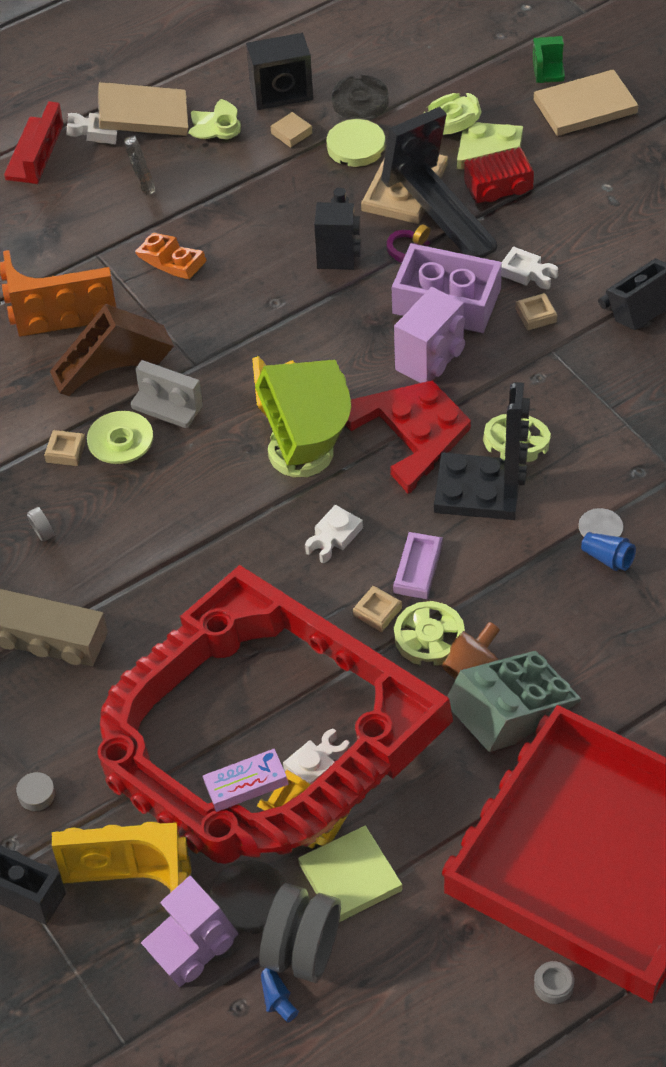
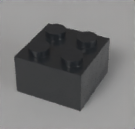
M303 32L246 43L250 89L257 110L313 100L311 54Z

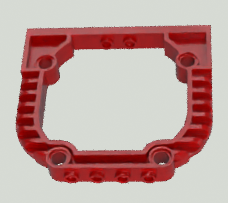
M239 565L180 616L182 626L178 630H172L162 644L157 643L147 657L142 656L137 660L136 666L132 670H126L121 675V680L116 685H112L108 691V697L101 708L100 732L103 741L99 745L97 753L106 777L105 781L117 795L125 794L130 798L138 811L142 814L150 813L160 824L177 823L179 836L186 837L187 847L196 854L202 852L214 862L227 864L234 862L241 855L260 858V853L275 852L284 855L291 853L293 848L313 844L316 842V838L322 834L329 833L340 819H344L350 813L352 807L361 803L365 799L366 794L371 789H375L386 775L394 779L453 722L450 699ZM283 629L289 630L309 643L311 648L318 654L324 653L335 660L341 669L345 671L350 670L375 686L374 710L361 715L355 724L357 741L304 792L283 806L258 813H251L239 804L216 812L212 802L206 803L151 763L144 738L138 732L141 721L152 707L211 656L215 658L230 657L237 652L241 642L257 638L276 637Z

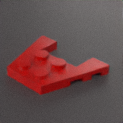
M433 380L351 399L350 414L345 424L350 431H353L380 416L411 449L414 454L390 466L391 476L408 494L417 487V482L423 475L427 476L434 469V463L441 457L442 452L449 453L471 429V420Z

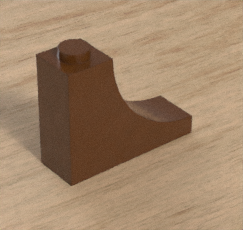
M105 304L50 370V373L59 393L70 396L86 381L103 372L119 367L138 366L141 360L159 365L174 345L163 324Z

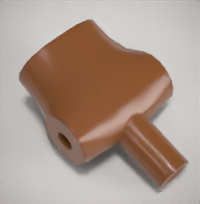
M488 622L476 639L462 631L450 646V652L443 662L442 668L456 680L460 670L498 661L499 659L488 649V646L500 632V629L495 624Z

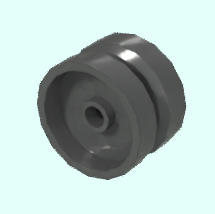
M288 883L283 884L274 898L264 927L260 945V966L283 973L292 964L294 977L317 983L332 953L340 921L341 900L330 895L318 893L309 902L308 892L305 888Z

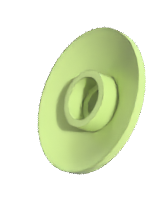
M115 411L103 415L91 425L87 434V444L91 453L97 459L111 464H124L137 460L149 450L153 442V430L149 421L140 414L130 411Z

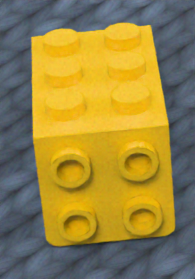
M146 822L138 826L121 827L119 825H107L99 829L83 830L80 828H68L64 831L52 832V849L63 883L144 877L163 883L170 889L171 893L186 878L191 876L190 856H188L186 837H179L177 823L160 824L158 822Z

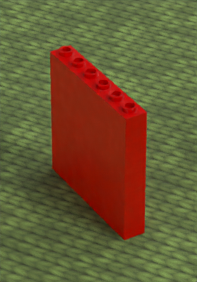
M556 705L550 716L544 715L536 729L537 736L533 742H526L522 747L517 760L519 763L513 771L509 769L504 774L499 785L500 791L495 799L490 797L484 804L480 814L482 819L476 828L470 826L466 831L461 843L462 849L458 855H451L446 861L442 870L444 893L642 999L653 1003L666 980V757Z

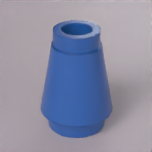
M588 532L584 536L581 545L582 551L614 571L620 569L626 571L633 563L636 554V546L630 543L628 538Z

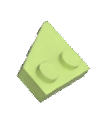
M475 122L470 127L464 129L457 157V169H464V162L467 159L482 158L484 155H493L495 152L499 154L507 149L510 151L512 148H521L523 126Z

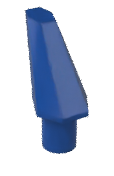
M265 968L261 973L266 1011L268 1013L277 1011L286 1022H291L299 1013L288 1000L291 992L286 988L276 971Z

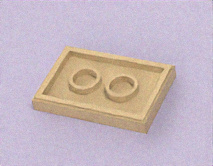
M614 69L534 92L535 103L557 136L638 113L637 102Z
M99 82V129L187 136L186 90Z
M439 155L437 166L431 168L440 179L448 165V156ZM383 160L361 202V211L419 224L425 212L424 208L401 182L391 187H387L381 180Z

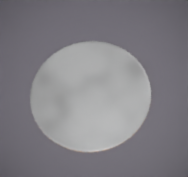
M597 508L584 513L579 520L578 527L583 537L588 532L620 537L623 531V522L613 511Z

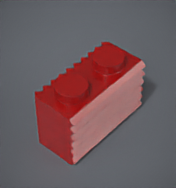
M518 147L517 149L512 148L510 151L508 149L505 152L501 151L499 154L495 152L493 155H484L482 158L467 159L464 162V181L473 200H475V204L485 201L494 202L501 197L513 194L522 195L529 190H533L534 171L522 148Z

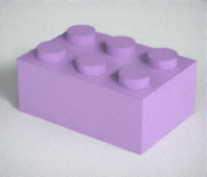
M410 243L392 285V314L404 316L431 287H434L464 302V329L484 333L501 290L502 262Z

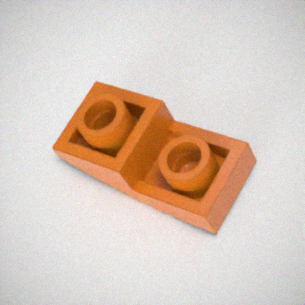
M152 233L148 236L145 242L135 251L136 255L148 264L171 275L188 280L207 261L203 251L180 247L176 237Z

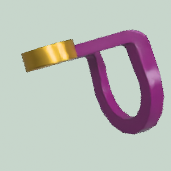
M422 224L415 232L411 230L393 232L387 239L386 249L388 254L398 262H403L406 254L397 251L393 247L394 240L399 237L412 238L413 242H415L414 244L428 247L431 244L427 240L430 228Z

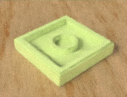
M366 825L298 858L299 865L316 894L323 893L341 900L339 922L402 891V883Z

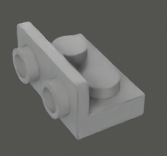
M141 360L136 367L139 391L131 401V408L188 428L203 407L200 381Z

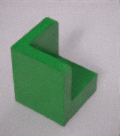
M562 36L533 39V66L536 83L561 82L565 80L563 67L564 43Z

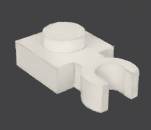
M68 113L66 135L73 137L87 135L86 141L116 144L117 130L99 129V114L89 113V118H84L77 113Z
M512 247L502 261L501 276L526 286L530 280H533L540 288L550 289V277L555 279L558 277V267L550 263L541 264L540 256Z
M334 505L315 526V536L310 537L306 541V554L310 555L315 549H323L319 553L320 562L326 563L332 556V548L334 546L343 551L363 529V520Z
M330 729L323 734L321 744L316 746L309 740L283 762L284 771L289 770L312 784L335 762L333 760H338L350 748V744L345 740L339 746L331 745L337 739L336 730Z

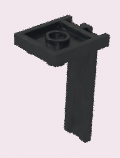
M437 107L389 129L381 177L383 183L387 187H391L401 182L463 254L483 258L497 250L496 240L431 169L437 166L447 117L441 107Z
M514 382L510 385L509 405L506 416L505 460L500 457L442 452L434 500V513L515 520L519 485L525 486L527 465L522 464L527 462L528 443H522V441H528L529 421L523 419H529L530 398L524 397V383Z

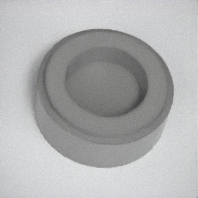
M39 507L27 512V518L41 541L45 542L55 536L49 521Z
M34 772L25 775L18 782L16 788L20 804L25 809L40 811L50 806L53 802L55 788L48 775Z
M557 961L542 964L536 970L534 977V989L537 996L550 1004H559L569 999L574 989V975L571 969Z

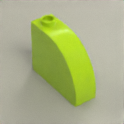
M336 360L267 365L263 367L255 388L286 465L306 464L320 459L335 445L349 418L351 399L346 385V378L340 371Z

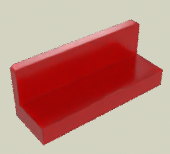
M48 101L41 118L29 117L4 173L5 180L32 184L39 183L64 125L60 103Z

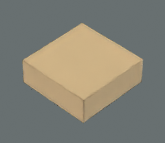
M291 112L271 125V134L291 148L312 134V125Z
M545 293L516 301L515 309L527 331L557 322V313Z
M53 430L44 454L46 463L78 466L86 443L85 434Z
M372 586L353 608V616L383 632L402 609V601Z

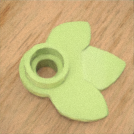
M220 99L215 106L214 112L192 111L191 118L194 127L189 130V134L199 139L218 137L227 140L237 136L241 131V124L237 119L238 111L236 107L228 101Z

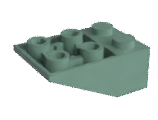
M537 651L460 670L447 695L450 699L452 712L488 752L515 745L535 732L544 715L550 716L556 705L568 710L581 700L569 683L562 679Z

